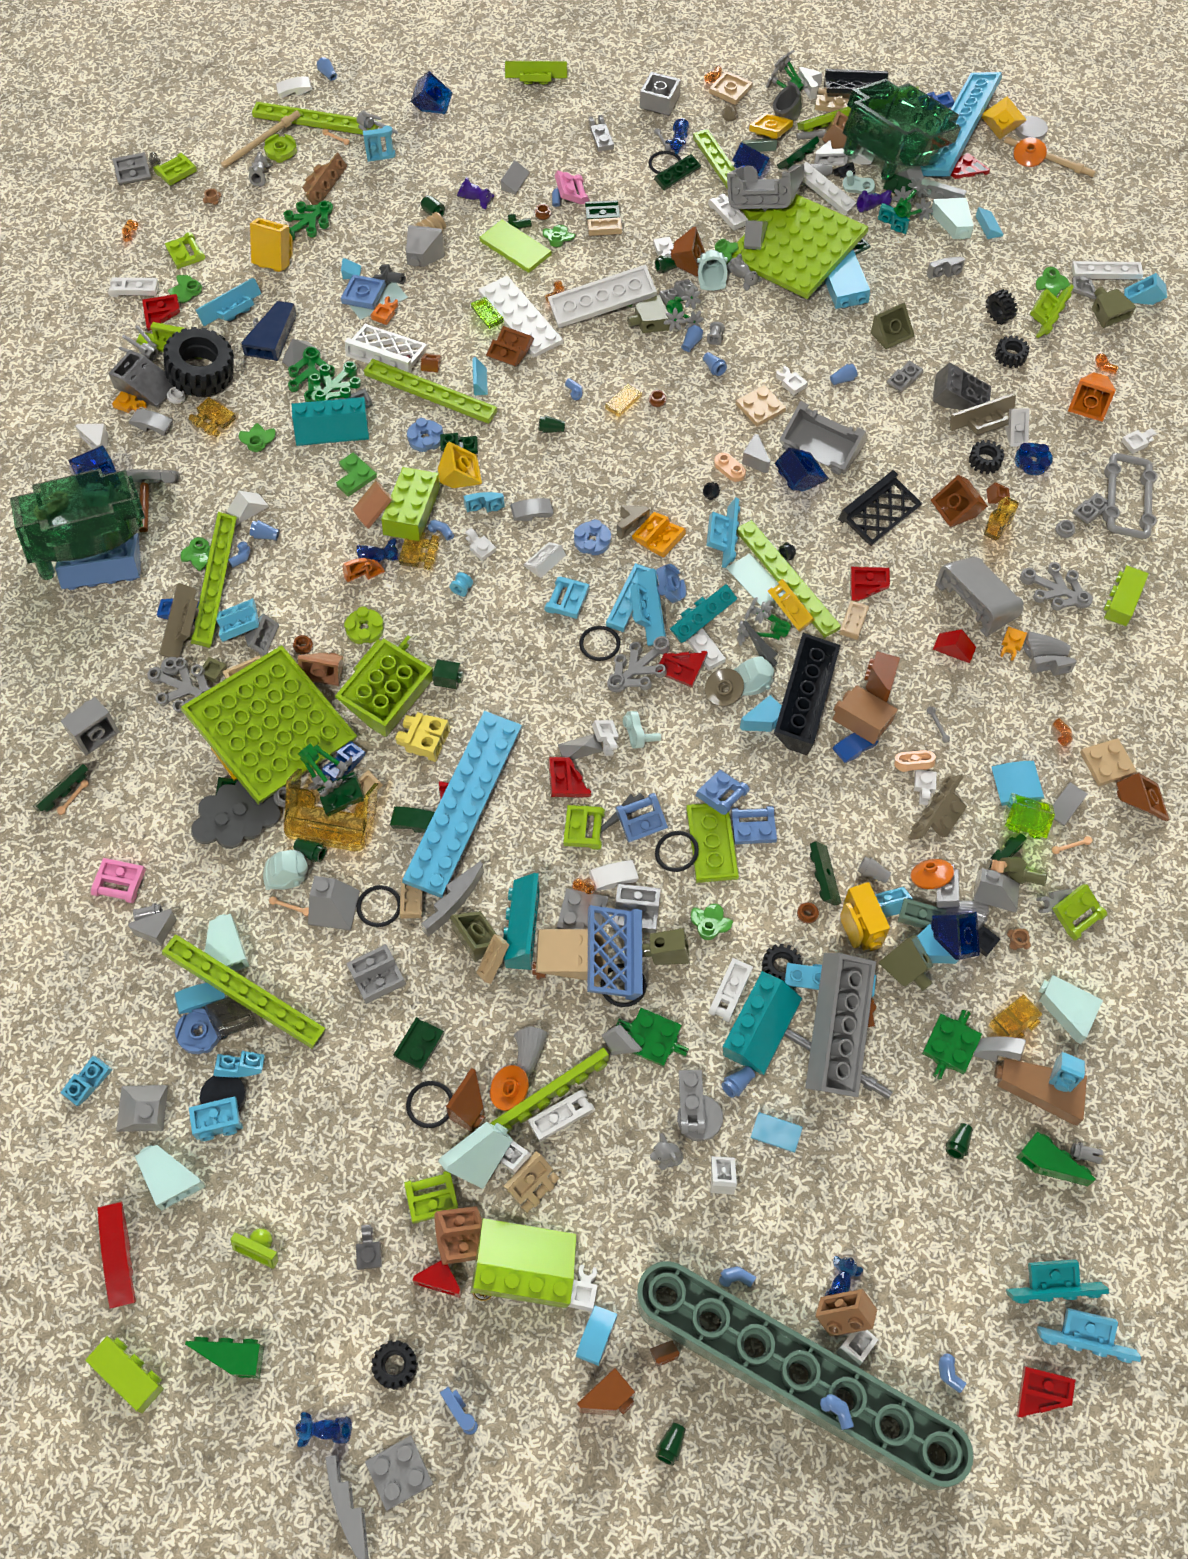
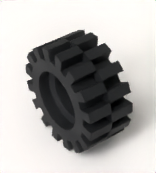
M1001 289L988 296L986 300L987 314L990 313L989 317L993 318L994 322L997 321V324H1004L1017 315L1018 308H1015L1017 303H1014L1016 299L1011 297L1013 294L1011 292L1008 293V290Z
M1009 335V338L1007 336L1003 339L1001 338L995 351V359L999 360V364L1004 363V367L1006 365H1009V368H1012V366L1015 368L1021 367L1026 362L1030 347L1029 345L1027 346V341L1023 342V338L1019 340V336L1013 338L1012 335ZM1007 350H1013L1017 354L1010 353Z
M981 440L980 443L976 442L969 456L971 468L975 467L974 470L976 472L979 469L981 474H983V471L986 474H989L990 471L992 474L995 473L1002 465L1005 456L1004 449H1001L1000 444L996 446L997 442L995 441L993 443H990V440H987L986 443L984 440ZM982 454L989 455V456H991L993 459H992V460H987V459L982 458L980 455H982Z
M775 944L772 946V949L768 948L764 954L761 965L762 971L785 982L786 972L777 971L774 968L773 962L778 958H783L789 963L802 965L801 955H797V949L791 950V945H787L786 948L784 944H780L779 947Z
M391 1340L387 1341L388 1343L385 1345H380L381 1348L375 1351V1357L371 1361V1369L375 1379L387 1389L398 1390L397 1388H404L406 1384H410L413 1381L412 1378L417 1373L418 1362L414 1351L408 1344L402 1343L399 1340H396V1342ZM393 1355H399L404 1360V1368L397 1375H391L385 1369L387 1359Z

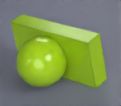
M256 1229L250 1234L249 1238L234 1232L230 1239L234 1251L271 1269L276 1267L278 1255L276 1251L270 1249L273 1240L268 1230Z

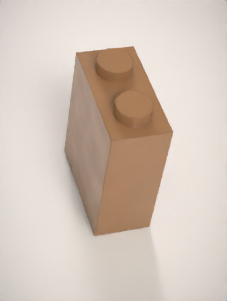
M856 685L852 691L848 690L845 693L843 701L839 700L833 709L835 714L832 720L875 744L893 722L898 709Z

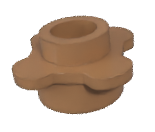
M207 189L204 192L205 198H203V202L216 205L219 203L218 200L222 195L216 189Z
M1011 929L1008 931L1007 936L1010 938L1009 947L1012 950H1017L1018 948L1027 950L1031 947L1029 932L1026 929Z

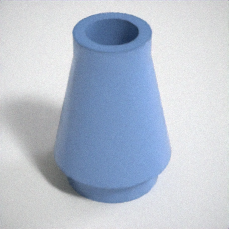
M326 57L320 58L317 61L318 71L330 81L335 80L337 74L331 61Z
M696 325L689 327L681 348L690 352L703 338V330Z
M710 352L703 356V361L713 375L721 376L725 373L727 365L723 359Z
M846 364L830 375V381L833 385L854 381L858 376L857 370L853 364Z
M260 520L253 521L250 527V536H254V539L277 541L279 530Z
M746 1066L742 1070L725 1077L724 1082L721 1084L724 1092L731 1098L740 1096L755 1077V1073L749 1066Z

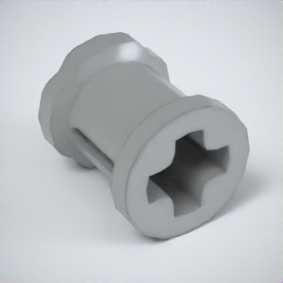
M712 322L709 327L710 333L707 335V342L713 345H720L722 341L721 335L725 331V326L721 322Z

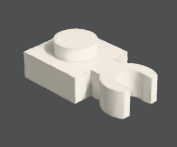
M670 237L654 239L653 244L657 255L671 256L673 244Z
M783 367L782 372L784 374L776 371V378L782 381V386L793 396L807 387L808 382L796 372L791 374L788 367Z
M580 1265L578 1271L580 1281H573L571 1303L568 1307L592 1312L597 1285L591 1283L596 1278L597 1269L593 1267L592 1274L585 1275L583 1273L584 1265Z

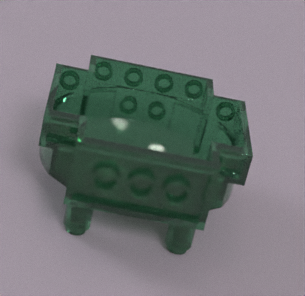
M883 79L852 90L847 103L851 111L842 132L847 136L843 150L844 154L852 156L859 144L875 157L885 161L881 170V178L889 181L893 178L898 165L917 167L936 163L940 159L944 147L955 143L961 130V126L956 124L959 114L910 83L897 86L889 80Z
M101 468L33 484L32 493L10 498L15 530L27 563L35 562L38 574L43 580H50L54 577L55 570L52 562L84 561L117 549L132 538L140 527H143L142 519H145L132 475L128 476L126 470L103 475Z

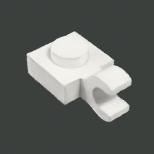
M1149 429L1144 433L1137 430L1124 436L1121 442L1133 454L1146 448L1150 442L1154 441L1152 437L1157 433L1153 429Z
M472 528L465 532L468 535L466 540L471 543L470 551L481 561L496 552V547L485 536L479 538Z
M595 720L592 727L598 742H603L605 756H613L612 750H617V743L615 741L619 737L613 720Z
M915 771L914 791L920 792L919 804L928 805L930 793H935L937 772Z

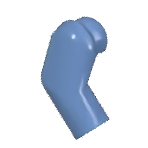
M240 542L237 545L239 549L238 555L228 559L232 568L248 560L250 546L246 542Z
M944 1354L938 1363L940 1378L958 1393H961L966 1386V1382L955 1374V1358L951 1354Z

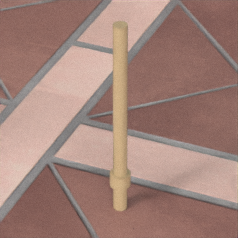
M296 110L291 115L280 119L281 121L221 162V166L223 168L228 167L263 143L268 137L284 127L287 128L292 125L291 122L301 116L299 111Z
M1007 136L1004 140V143L1014 147L1020 142ZM1049 152L1046 154L1045 159L1070 168L1075 173H1083L1090 177H1094L1096 173L1095 170L1085 167L1082 163H1074Z

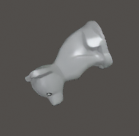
M260 151L257 152L252 166L248 169L249 181L259 187L266 183L264 168L273 166V163H268V160Z
M741 254L732 258L727 264L729 272L744 279L743 288L745 291H748L750 286L762 281L755 271H750L748 265L742 260Z
M663 1133L659 1134L660 1142L654 1146V1150L650 1154L651 1160H659L661 1163L658 1167L661 1170L680 1165L684 1158L682 1151L676 1144L668 1143Z

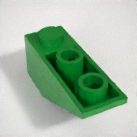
M1038 1131L1016 1157L1036 1174L1087 1187L1096 1180L1087 1167L1077 1164L1067 1151L1060 1150L1047 1135L1040 1134Z
M194 1337V1341L185 1342L186 1346L235 1378L260 1379L264 1347L258 1344L256 1339H243V1343H233L234 1339L219 1338L218 1342H209L207 1337Z

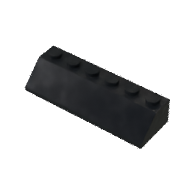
M802 633L774 730V735L787 749L804 755H808L814 745L841 646L806 633Z

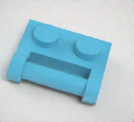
M386 125L381 129L363 131L367 162L395 157L391 126ZM380 137H385L387 148L385 152H382Z
M557 577L555 589L544 610L548 613H557L577 619L589 591V584L565 577ZM567 587L561 605L557 604L562 589Z

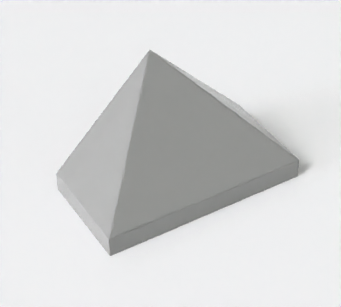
M292 339L282 363L288 367L295 365L303 358V352L307 347L315 346L308 341Z
M262 614L258 618L259 627L246 632L245 639L248 647L264 656L267 654L279 624L267 615Z
M595 734L558 744L562 757H570L571 760L603 751Z

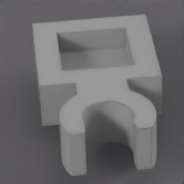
M1072 889L1048 892L1049 897L1036 898V901H1043L1045 903V907L1039 909L1038 912H1050L1056 904L1072 893Z

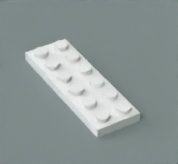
M643 265L549 296L548 301L558 328L655 297L657 296V291L647 266Z
M508 276L478 289L479 295L508 328L531 335L534 338L528 350L533 358L563 344V339Z

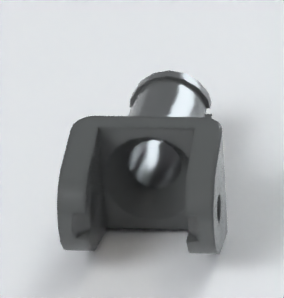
M382 264L379 267L381 274L372 277L385 280V287L391 282L404 284L406 280L404 273L392 272L389 264Z

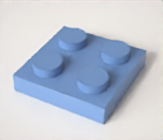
M352 275L340 298L341 303L374 309L386 286L385 280Z

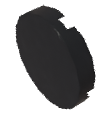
M212 1076L205 1081L201 1088L200 1103L205 1104L235 1096L239 1112L246 1102V1088L239 1077Z

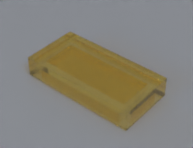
M627 384L605 404V409L620 417L642 397V392Z

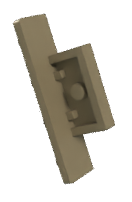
M1012 393L953 413L950 420V430L954 431L968 426L976 435L1008 425L1009 418L1004 413L1009 412V409H1015L1016 395Z
M181 583L177 584L159 655L167 658L180 657L183 642L188 637H192L195 628L192 625L193 620L197 618L199 608H197L198 601L194 600L197 589Z
M962 775L949 776L942 782L943 786L933 795L932 802L923 810L920 820L912 826V831L908 836L910 840L923 838L930 827L942 838L948 836L967 807L954 793L964 778Z

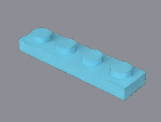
M634 564L606 621L607 627L621 632L625 631L633 613V605L630 600V586L639 585L638 574L651 568Z

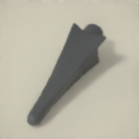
M746 620L743 621V625L750 635L758 655L766 659L772 667L777 665L778 663L774 657L778 654L755 632Z
M638 793L635 797L630 794L622 806L642 800L644 796L641 793ZM616 812L601 826V832L620 820Z

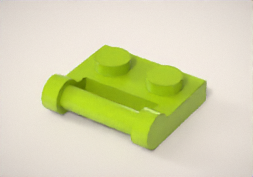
M183 153L177 154V157L160 166L156 165L153 167L154 172L169 186L197 172L196 166Z
M187 232L184 237L164 243L177 269L205 259L203 251H200L195 237L191 232ZM189 244L194 255L190 256L184 245Z
M567 805L564 846L588 847L593 850L601 849L602 841L600 840L605 809L594 806ZM588 816L594 817L592 838H586Z
M1087 884L1079 886L1052 908L1067 934L1075 941L1095 922L1103 920L1107 916V911L1100 906ZM1091 909L1093 913L1075 927L1072 922Z
M444 1171L442 1175L427 1179L404 1182L413 1224L434 1219L436 1211L459 1208L452 1176L447 1171ZM446 1183V1189L414 1196L415 1191Z

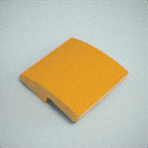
M653 512L635 531L632 539L664 558L686 535L685 528L670 523L669 517Z

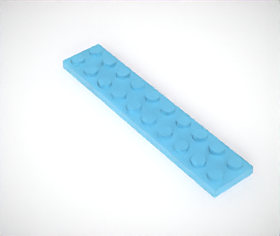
M1001 72L970 73L920 165L923 176L946 177L951 175L1002 79Z
M487 711L483 712L411 860L402 883L434 896L443 897L446 885L449 884L521 731V724Z

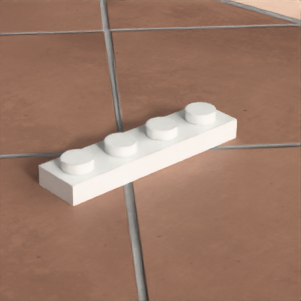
M808 162L804 163L805 173L802 181L844 215L848 214L857 202Z
M1073 261L1071 266L1073 276L1077 277L1086 276L1091 279H1142L1143 277L1141 262Z

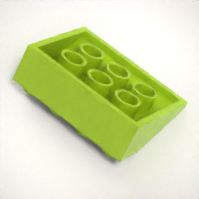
M383 638L339 690L335 698L367 726L387 737L432 682L433 668Z
M483 1218L470 1293L567 1308L571 1303L574 1280L576 1234Z

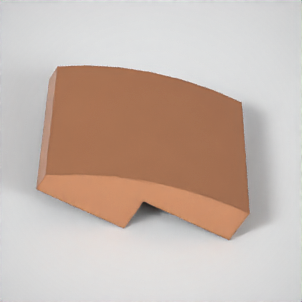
M375 480L355 505L353 511L365 527L369 529L392 501V498L383 489L382 485Z
M477 1206L436 1211L434 1214L435 1231L442 1264L447 1265L476 1260L482 1224Z

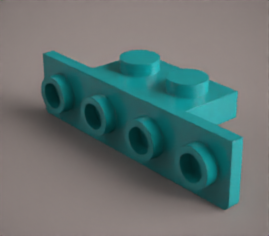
M726 583L707 598L702 596L695 601L694 608L690 609L688 607L680 613L681 618L669 629L680 643H684L735 602L737 597Z
M1076 1259L1028 1263L1030 1287L1006 1289L1007 1295L1013 1301L1020 1304H1026L1030 1300L1035 1299L1051 1302L1054 1298L1063 1297L1066 1300H1076L1078 1296L1100 1298L1102 1294H1109V1288L1102 1282L1080 1283L1079 1262Z

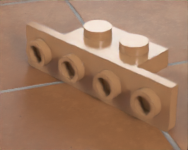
M336 153L328 164L315 166L314 172L306 178L302 188L307 192L306 197L312 205H317L324 200L347 168L339 153Z

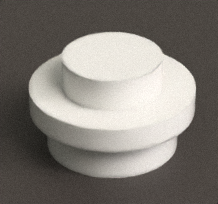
M173 387L167 392V399L171 403L181 404L185 401L184 391L180 392L176 387Z

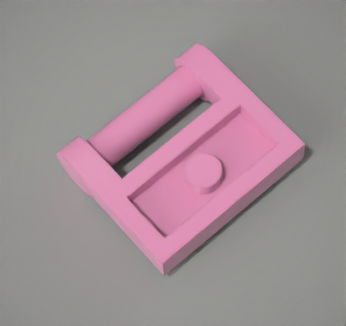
M557 170L554 176L560 197L578 204L589 202L588 195L583 187L582 176L579 174L573 176L567 172Z
M103 858L91 887V895H104L124 899L127 903L133 904L146 869L141 865ZM109 882L128 886L129 888L128 891L103 887V883Z

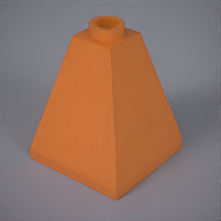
M1093 372L1081 378L1068 411L1103 422L1116 391L1109 377Z

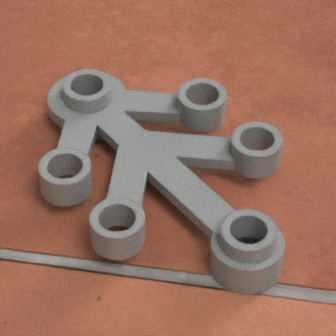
M1057 562L1050 563L1048 567V573L1052 575L1055 583L1036 575L1035 570L1032 568H1026L1021 572L1020 581L1023 584L1031 585L1037 583L1050 589V591L1046 592L1041 589L1036 590L1033 599L1041 603L1044 600L1054 598L1051 607L1056 611L1073 605L1078 608H1087L1093 601L1091 594L1082 590L1077 580L1079 574L1075 570L1067 572L1065 579L1071 584L1073 590L1067 588L1059 572L1061 566ZM1060 596H1066L1069 599L1063 600Z
M665 636L657 637L653 642L654 648L639 661L638 655L642 652V647L639 642L631 643L629 646L631 651L629 668L624 673L623 667L626 666L627 659L623 654L616 655L614 658L615 672L609 677L607 682L609 690L617 693L623 691L626 687H640L642 690L651 688L652 683L648 677L630 679L633 675L655 674L658 678L664 677L667 671L663 664L656 666L646 665L659 654L669 651L670 643L668 638Z
M178 657L174 661V666L179 670L182 681L166 675L159 667L151 668L147 676L154 684L163 682L178 689L167 694L163 692L156 695V702L160 705H167L170 701L188 694L195 696L184 702L176 700L173 703V709L178 713H183L181 708L177 709L179 704L183 706L211 687L207 685L204 676L205 669L199 664L191 668V673L197 677L200 689L194 687L187 668L188 662L183 657ZM183 661V665L179 667V663ZM200 668L201 671L196 674V670ZM165 696V700L160 702V699Z

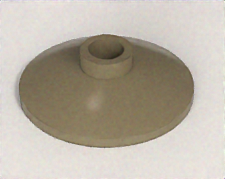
M729 668L713 672L705 683L706 697L711 703L721 707L730 706L737 702L744 691V681L741 675ZM727 687H728L729 690L724 693V692H723L724 688H727Z

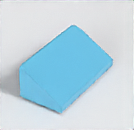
M978 207L975 217L987 239L1002 237L1004 234L992 212Z
M473 357L474 395H488L487 368L476 357Z
M905 887L875 894L885 917L899 914L904 898L913 900Z
M758 1112L750 1138L795 1153L803 1127Z

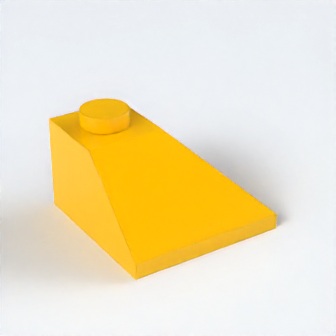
M1008 96L989 108L981 116L999 139L1005 137L1027 120Z
M448 442L437 468L440 483L450 488L481 485L482 480L477 455Z

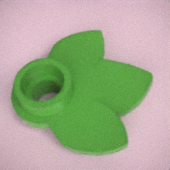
M556 225L553 229H543V236L548 238L550 245L553 247H560L564 241L575 238V234L568 232V228L565 225Z
M720 239L715 244V250L719 253L722 252L724 257H727L726 264H728L732 259V253L738 250V244L736 242L730 243L726 239Z
M1047 267L1043 271L1042 276L1036 280L1037 290L1047 288L1055 297L1061 290L1066 289L1070 285L1068 279L1060 275L1055 267Z
M177 275L176 278L179 285L168 290L170 295L177 294L179 303H184L191 300L193 296L199 295L202 292V285L197 280L192 279L191 276Z
M256 423L249 432L240 431L239 439L247 445L250 451L259 452L265 448L266 444L274 440L276 432L274 428L265 431L260 424Z
M201 537L192 539L190 546L184 548L181 552V562L191 561L192 565L198 571H201L206 566L210 550L208 541Z
M710 904L705 910L694 907L691 911V922L697 926V931L704 940H712L718 933L729 931L733 920L723 918L724 912L719 904Z

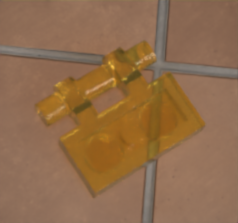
M208 397L196 408L199 414L196 416L190 414L188 418L197 428L201 427L208 435L218 437L220 431L216 428L219 426L225 429L236 419L235 413Z
M422 532L419 541L405 538L399 557V565L418 567L419 562H424V568L430 570L435 562L436 557L434 555L439 547V537L432 535L431 539H426V533ZM423 548H428V552L422 553Z

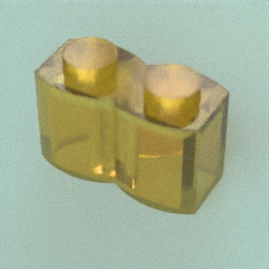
M1008 496L1002 498L997 509L989 516L984 535L995 541L1000 539L1005 529L1012 523L1019 502Z
M1023 994L1009 1007L999 1013L988 1026L998 1036L1023 1039L1025 1037L1023 1032L1028 1028L1033 1031L1041 1024L1039 1019L1043 1014Z

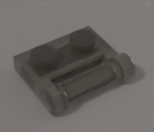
M230 997L205 1006L207 1016L219 1040L227 1039L231 1034L252 1027H261L264 1024L262 1017ZM247 1016L250 1017V1019H247V1020L238 1022V1023H236V1024H233V1025H230V1026H227V1027L223 1026V1024H226V1023H229V1022H232V1021H235V1020H238V1019H241V1018H244V1017H247Z

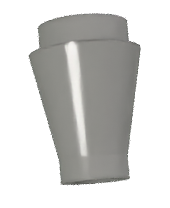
M865 856L858 868L861 876L886 883L891 875L890 871L886 870L872 857L869 859Z

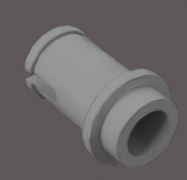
M156 903L149 907L134 909V920L137 921L162 912L163 909L160 904L157 905Z
M1082 1142L1073 1143L1070 1154L1077 1161L1082 1159L1096 1164L1102 1162L1103 1158L1098 1157L1103 1155L1102 1149L1084 1146Z

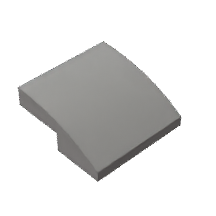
M145 152L112 159L119 185L151 179Z
M618 884L615 909L632 911L633 909L642 910V932L656 933L661 888ZM615 916V923L622 928L624 926V917Z
M386 944L346 963L366 1004L406 985Z

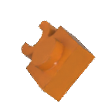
M389 296L385 298L384 305L379 303L371 313L372 320L387 325L395 315L398 300L395 299L394 302L390 303Z

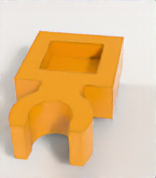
M123 391L119 393L112 403L113 408L127 413L131 410L135 412L140 407L147 408L145 401L138 400L137 396Z
M1008 626L1001 644L1005 647H1003L1000 657H1003L1008 652L1012 655L1010 660L1013 661L1017 651L1021 650L1027 633Z

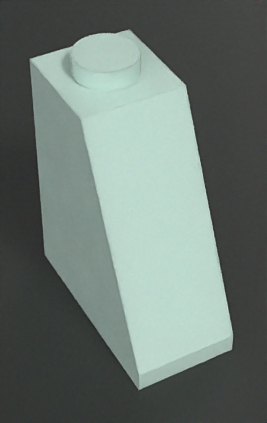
M967 198L933 199L931 207L933 212L931 215L953 239L970 238L974 225Z
M231 914L219 915L214 920L209 921L205 953L232 970L238 971L249 967V963L235 921Z
M1053 975L1049 981L1044 980L1039 989V992L1042 993L1039 1001L1071 1037L1081 1044L1087 1038L1103 1000Z
M486 1122L440 1157L438 1162L445 1171L484 1189L513 1139L507 1134L508 1129L501 1124L496 1123L494 1126Z
M158 1145L147 1146L135 1156L153 1200L161 1211L205 1188L204 1183L196 1175Z

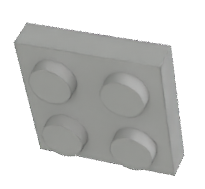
M566 888L557 929H588V907L590 905L607 907L608 896ZM594 912V919L601 926L604 917L601 913Z
M411 1435L365 1461L386 1511L393 1509L434 1485Z

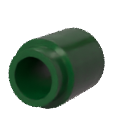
M427 195L421 200V207L427 214L432 216L433 213L437 212L441 216L444 215L445 206L433 196Z

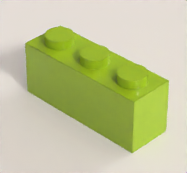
M1126 565L1123 572L1119 571L1115 579L1118 585H1113L1109 594L1112 599L1107 600L1103 609L1107 611L1105 619L1125 627L1128 625L1149 573Z
M106 1336L85 1361L137 1412L143 1414L164 1390L159 1384L162 1379L154 1371L151 1370L148 1373L142 1368L145 1364L144 1361L135 1353L130 1356L125 1351L128 1346L120 1338L116 1337L114 1340Z

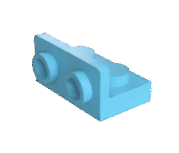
M235 1096L189 1107L192 1135L197 1140L209 1141L219 1134L230 1136L236 1134L237 1130L243 1129Z

